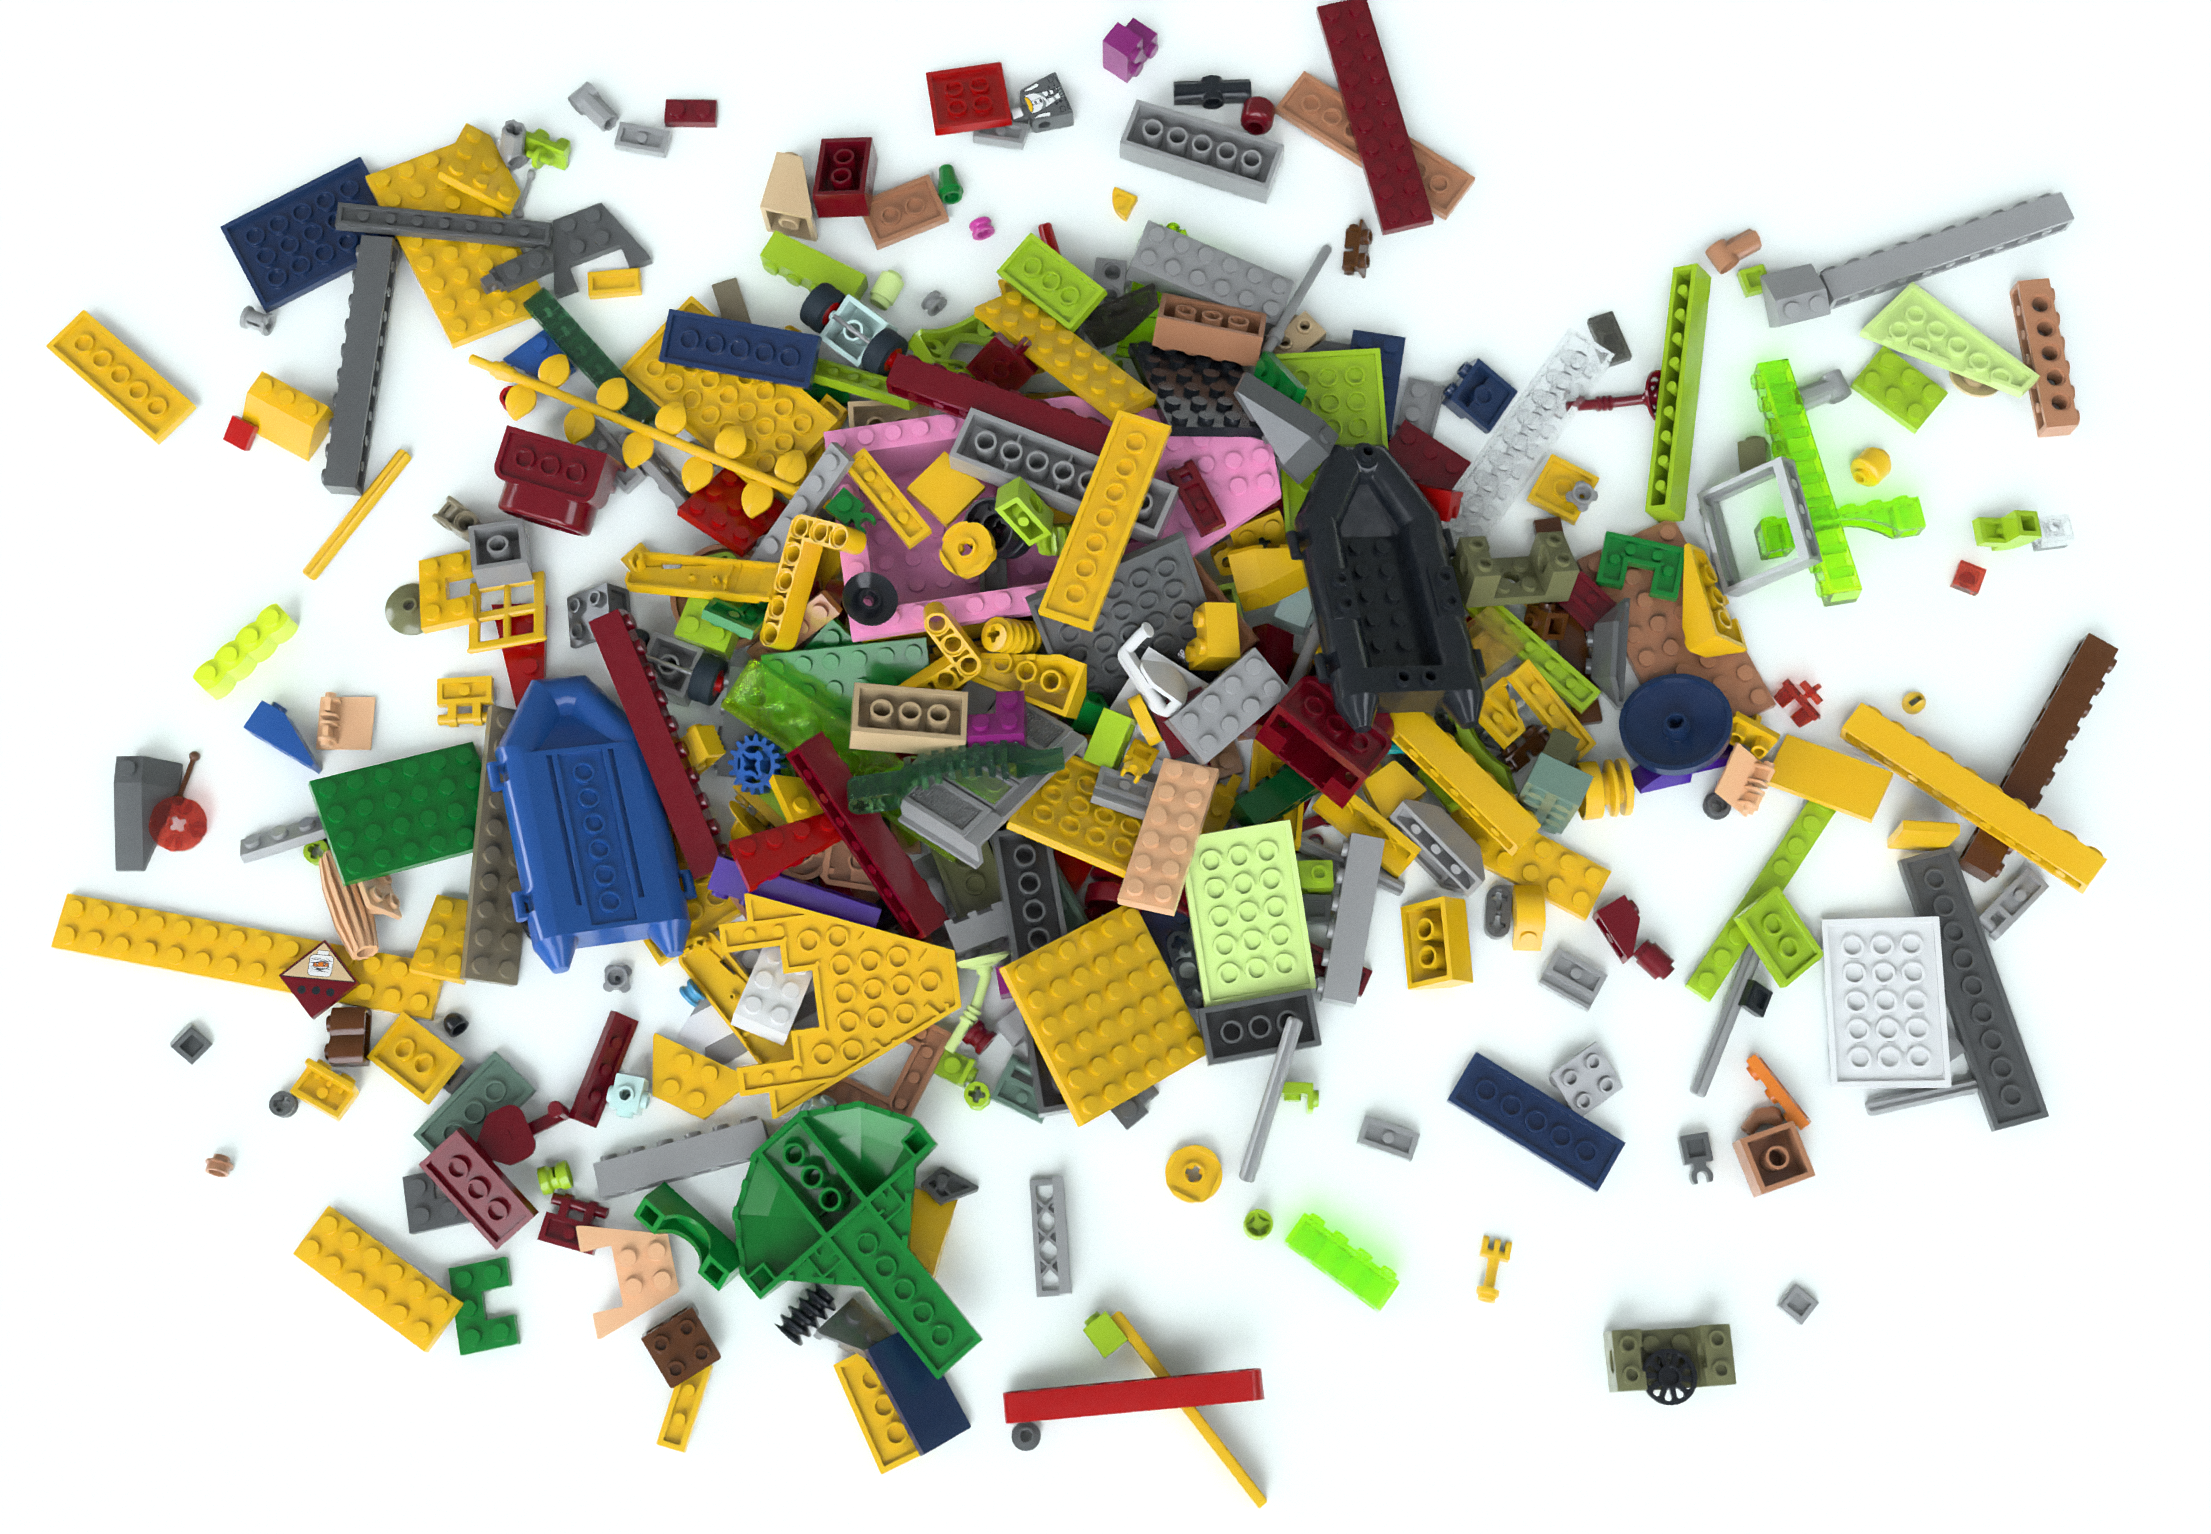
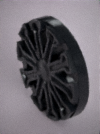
M1661 1349L1649 1355L1643 1363L1642 1371H1646V1380L1648 1378L1658 1379V1381L1651 1385L1647 1383L1648 1390H1645L1646 1394L1656 1403L1667 1406L1679 1405L1693 1395L1697 1387V1371L1691 1359L1681 1351ZM1667 1354L1672 1355V1359L1669 1365L1666 1358ZM1658 1356L1660 1358L1662 1367L1654 1361L1655 1357ZM1678 1359H1683L1684 1364L1677 1368ZM1648 1366H1651L1658 1373L1648 1372ZM1686 1369H1689L1691 1371V1375L1684 1376L1682 1375V1372ZM1681 1382H1689L1691 1384L1690 1389L1683 1386ZM1662 1386L1659 1395L1656 1396L1653 1391ZM1675 1388L1683 1393V1397L1678 1398ZM1668 1389L1671 1396L1670 1401L1665 1399Z

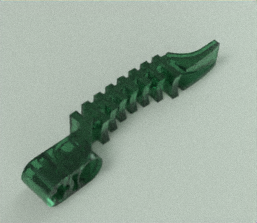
M1000 740V744H994L993 741L986 742L985 746H980V743H974L970 748H966V745L959 746L958 750H952V747L945 748V752L942 753L935 750L931 751V755L927 756L924 753L917 754L918 757L912 763L911 757H903L904 767L901 770L861 775L849 779L846 784L848 809L854 814H869L897 809L901 806L903 798L915 786L922 785V790L930 789L928 776L934 775L936 785L943 784L942 773L948 772L949 780H956L955 771L961 770L962 778L969 777V768H975L976 777H982V766H988L989 778H995L996 765L1000 764L1003 781L1010 780V763L1016 764L1017 778L1065 769L1063 747L1034 750L1022 746L1017 741L1008 743L1007 740Z

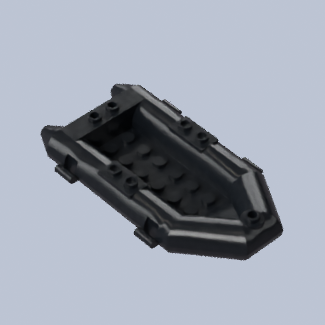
M1364 442L1359 444H1334L1330 455L1322 462L1294 520L1295 530L1286 533L1291 559L1302 560L1322 653L1313 655L1318 682L1329 683L1336 711L1356 733L1370 731L1375 715L1379 713L1445 711L1461 729L1474 728L1478 724L1485 699L1481 678L1486 677L1487 672L1481 649H1473L1454 567L1451 562V557L1456 555L1451 531L1448 528L1443 529L1438 511L1384 444Z

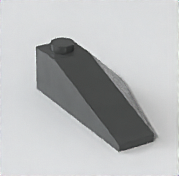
M1243 373L1233 392L1249 419L1253 422L1256 421L1264 434L1261 436L1264 443H1270L1277 454L1275 460L1279 467L1297 484L1302 483L1330 455L1339 435L1321 417L1250 373Z
M116 756L113 786L115 870L117 872L146 871L158 844L157 838L162 826L169 819L170 815L168 813L173 804L172 797L178 794L181 786L182 763L147 756Z

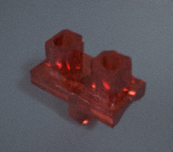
M1787 678L1782 683L1783 687L1775 694L1773 699L1782 709L1793 700L1801 706L1798 711L1790 716L1799 728L1806 726L1812 721L1816 723L1821 719V715L1809 703L1808 699L1811 698L1817 706L1824 700L1817 693L1822 689V685L1818 683L1812 687L1804 680L1799 684L1806 692L1802 695Z

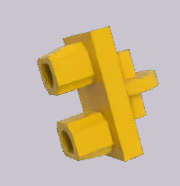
M1736 711L1733 715V733L1729 744L1735 746L1736 742L1740 745L1743 744L1750 748V753L1759 760L1762 759L1779 740L1780 734L1760 724L1762 716L1756 713L1752 718H1749Z

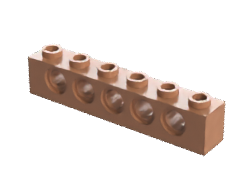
M2049 278L2017 281L2009 294L2023 364L2040 376L2038 381L2029 389L2037 436L2042 438L2070 435L2080 423V413L2075 408V388L2071 385L2069 378L2070 363L2066 360L2064 354L2065 339L2060 334V314L2056 312L2054 304L2055 290L2051 288ZM2033 306H2034V307H2037V308L2040 310V312H2039V311H2036V310L2033 308ZM2038 331L2043 332L2045 336L2039 334ZM2043 355L2049 357L2050 360L2045 359ZM2047 379L2052 380L2055 385L2049 383ZM2052 403H2053V404H2056V405L2060 408V410H2059V409H2056V408L2052 405Z

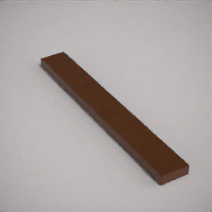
M1560 517L1534 520L1532 523L1535 537L1540 532L1563 531ZM1553 602L1556 604L1555 608L1564 611L1556 602ZM1569 616L1564 640H1556L1559 655L1590 681V674H1585L1586 658L1590 657L1584 629ZM1598 698L1582 714L1570 705L1571 712L1582 726L1602 723L1603 719Z

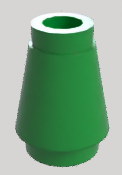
M944 164L938 170V195L943 203L949 205L956 204L962 199L964 190L954 167L950 164Z

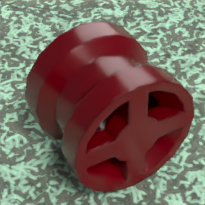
M980 1019L967 1032L962 1041L966 1045H972L975 1048V1053L980 1056L998 1034L993 1030L989 1031L985 1028V1023Z

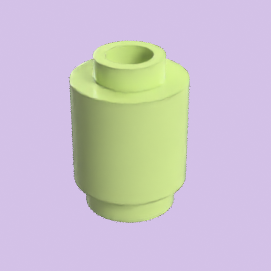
M891 269L888 272L882 271L870 291V303L884 311H887L889 306L892 307L905 285L901 280L902 276Z

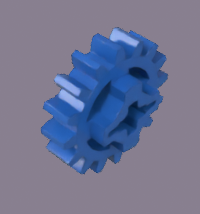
M764 734L746 735L745 741L736 742L739 749L730 751L734 756V760H729L728 764L733 765L734 769L729 772V775H736L737 778L733 784L742 785V792H750L751 795L770 793V788L772 787L769 779L772 774L783 775L780 773L781 769L787 768L786 764L781 763V759H784L786 754L778 752L781 744L773 743V737H764ZM755 746H760V747H762L763 749H762V750L754 749V747H755ZM752 779L760 780L761 782L755 783Z

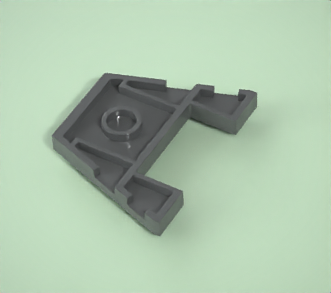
M602 203L552 221L553 265L555 268L554 293L557 300L579 292L571 268L622 249L629 268H642L653 264L650 255Z

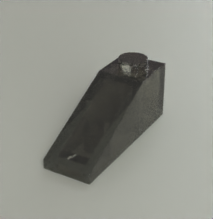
M1154 283L1097 306L1085 319V334L1098 350L1125 339L1159 307Z

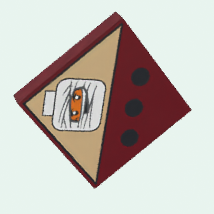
M326 940L322 941L279 974L308 1015L314 1020L360 985L356 977Z

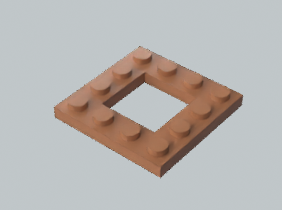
M933 1024L904 1041V1043L914 1048L888 1097L848 1077L843 1078L818 1093V1095H827L833 1098L837 1105L862 1101L912 1117L945 1051L944 1047L953 1033Z

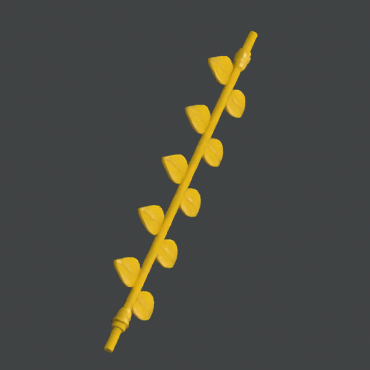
M471 354L469 357V364L489 371L490 375L494 376L496 380L518 383L508 391L505 400L507 412L514 421H518L532 412L537 404L536 391L577 407L569 411L563 424L565 436L572 444L576 445L592 434L595 429L594 415L635 431L626 437L622 446L624 461L631 469H635L651 458L654 453L653 439L694 455V457L689 458L684 463L681 472L683 484L691 494H694L711 482L714 474L712 463L755 480L746 485L741 497L743 509L751 519L771 507L774 500L772 488L794 496L800 488L796 484L803 480L807 474V460L804 452L801 450L789 451L778 459L774 469L776 477L734 461L743 455L747 448V437L742 426H730L718 434L714 444L716 453L676 437L677 434L683 431L688 421L687 411L683 402L676 401L664 405L656 415V428L617 413L618 410L624 407L629 397L627 383L623 378H612L599 387L596 395L598 405L558 389L570 376L569 360L564 354L550 356L542 362L538 371L540 381L519 373L514 367L504 361L492 362L475 354ZM828 499L827 502L825 503V505H824L822 508L825 509V506H826L831 500Z

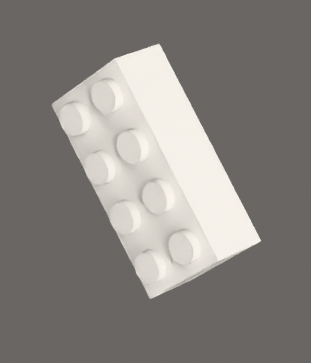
M780 946L762 948L730 1025L784 1046L812 980V970L783 974Z

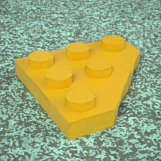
M466 123L444 162L437 179L510 216L521 192L491 136Z

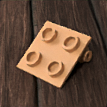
M326 692L325 697L320 698L316 750H371L376 697H336V693Z
M1736 742L1714 792L1744 817H1747L1748 814L1753 815L1754 811H1758L1761 800L1765 796V792L1761 789H1768L1769 787L1765 782L1770 783L1775 773V764L1769 761L1762 763Z

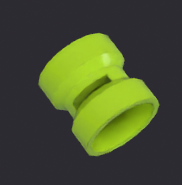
M567 1160L559 1161L552 1167L545 1165L537 1168L538 1182L543 1195L553 1194L556 1189L560 1188L564 1190L573 1188L572 1172Z
M1263 1209L1250 1211L1243 1222L1245 1234L1250 1239L1256 1241L1265 1239L1273 1228L1271 1215Z

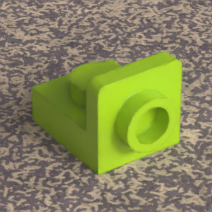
M945 1049L934 1074L965 1089L968 1083L970 1084L975 1081L979 1069L976 1068L977 1061L975 1059H969L957 1052L952 1054Z
M1314 1082L1284 1083L1280 1097H1284L1285 1102H1300L1301 1097H1306V1114H1312L1313 1107L1319 1106V1090H1314Z

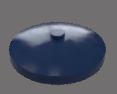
M1690 674L1662 675L1640 685L1625 701L1619 717L1621 741L1628 755L1638 765L1651 772L1671 776L1694 773L1711 765L1726 750L1733 733L1732 710L1723 692L1708 680Z

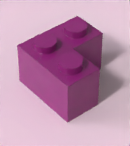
M1132 18L1126 26L1117 22L1102 40L1103 68L1125 83H1128L1133 76L1137 77L1141 73L1147 59H1152L1159 48L1158 33L1135 18Z
M1024 690L996 692V713L967 715V741L970 758L1027 755V706Z

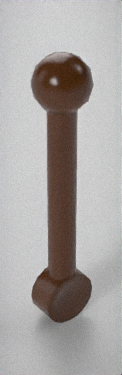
M192 751L189 754L190 762L178 794L172 797V802L175 805H182L185 802L183 794L195 762L200 759V753L197 751Z

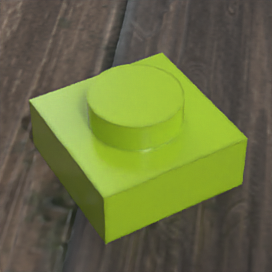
M1764 264L1738 271L1736 276L1745 298L1763 293L1760 276L1767 274Z

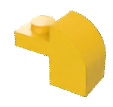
M1513 885L1511 909L1514 919L1512 948L1518 951H1541L1543 931H1545L1546 924L1545 898L1542 886Z

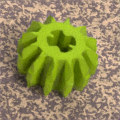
M1053 523L1052 534L1036 543L1038 552L1047 556H1059L1072 524Z

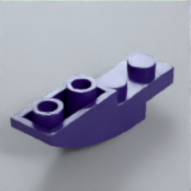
M1729 744L1715 762L1694 773L1726 766L1734 746ZM1640 765L1631 770L1634 786L1640 794L1690 783L1692 774H1694L1662 775L1651 772Z

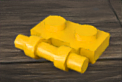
M492 675L437 679V706L439 708L448 707V714L437 716L439 726L449 725L450 728L459 727L460 724L483 726L486 723L487 712H483V705H494V678ZM472 706V713L459 714V707Z

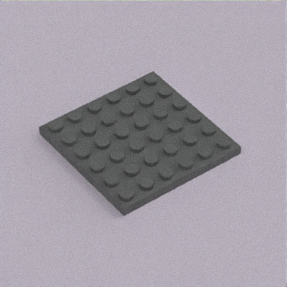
M1182 531L1122 556L1093 632L1039 615L1038 610L1047 588L1025 597L1047 654H1060L1087 664L1086 689L1102 694L1109 709L1129 679V676L1118 660V651L1131 635L1141 627L1143 622H1148L1153 627L1154 635L1150 638L1147 637L1134 651L1140 660L1147 648L1150 647L1198 678L1213 672L1189 670V662L1185 659L1187 643L1197 637V630L1193 626V614L1196 608L1208 601Z

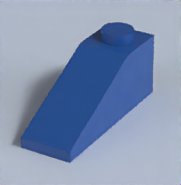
M261 700L243 728L254 737L320 774L322 769L295 723L286 715L288 710L274 701L270 705Z

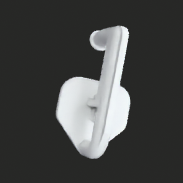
M1143 622L1141 627L1119 649L1118 660L1151 711L1163 717H1171L1185 705L1188 685L1178 670L1166 662L1140 661L1134 651L1147 637L1150 638L1154 635L1153 627L1148 622ZM1159 692L1171 701L1166 704Z

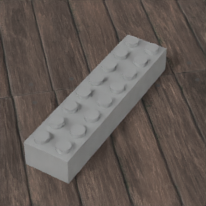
M972 407L949 454L951 469L998 487L1021 476L1047 506L1075 517L1099 459V456ZM1153 477L1130 538L1147 545L1161 539L1177 503L1179 487Z

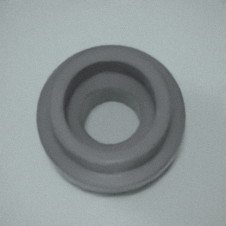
M1715 792L1709 794L1702 804L1705 815L1713 820L1724 819L1731 810V805ZM1712 803H1718L1721 810L1715 811L1712 808Z
M1033 1422L1018 1423L1012 1430L1011 1439L1017 1449L1031 1451L1039 1445L1041 1432ZM1024 1430H1028L1032 1434V1438L1028 1442H1023L1020 1438Z

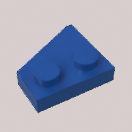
M543 329L504 357L503 360L508 365L521 369L527 375L537 378L539 367L546 358L564 353ZM569 360L571 376L577 370Z

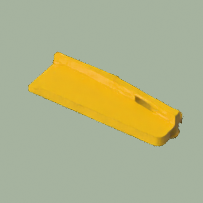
M639 551L630 554L629 563L632 565L631 572L627 571L624 581L627 589L635 593L713 599L716 597L724 601L759 604L760 601H771L779 563ZM682 564L681 568L664 569L663 565Z
M708 932L705 935L696 936L693 940V945L687 947L683 954L679 956V964L757 1063L794 1059L791 1032H789L786 1042L782 1046L730 1025L750 975L732 952L722 953L720 937L716 933ZM723 961L725 964H727L736 974L734 975L721 962ZM792 1025L791 1030L796 1029L795 1026Z

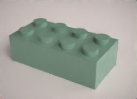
M1541 752L1521 787L1517 801L1525 810L1531 811L1537 817L1544 831L1551 834H1562L1579 809L1594 776Z

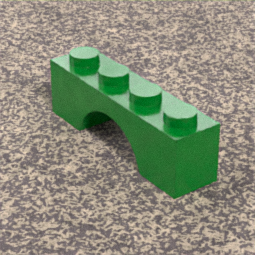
M663 1182L642 1199L633 1216L653 1234L670 1233L688 1241L699 1256L700 1264L697 1273L716 1290L720 1291L740 1274L739 1267L741 1264L736 1244L666 1182Z

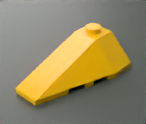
M1687 543L1684 545L1682 619L1685 646L1690 652L1705 658L1745 652L1748 649L1741 626L1737 618L1731 619L1726 605L1730 603L1727 596H1723L1715 585L1718 582V578L1705 550Z
M1280 544L1279 548H1264L1263 545H1252L1227 552L1236 591L1244 612L1273 605L1307 587L1302 560L1291 559L1288 544Z
M980 653L982 668L975 677L970 679L971 681L1000 692L1024 690L1026 702L1059 715L1077 719L1086 695L1087 664L1060 654Z

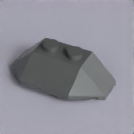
M1630 598L1621 600L1593 626V631L1588 630L1587 647H1592L1591 658H1586L1585 674H1590V682L1601 691L1602 696L1615 710L1620 711L1624 705Z

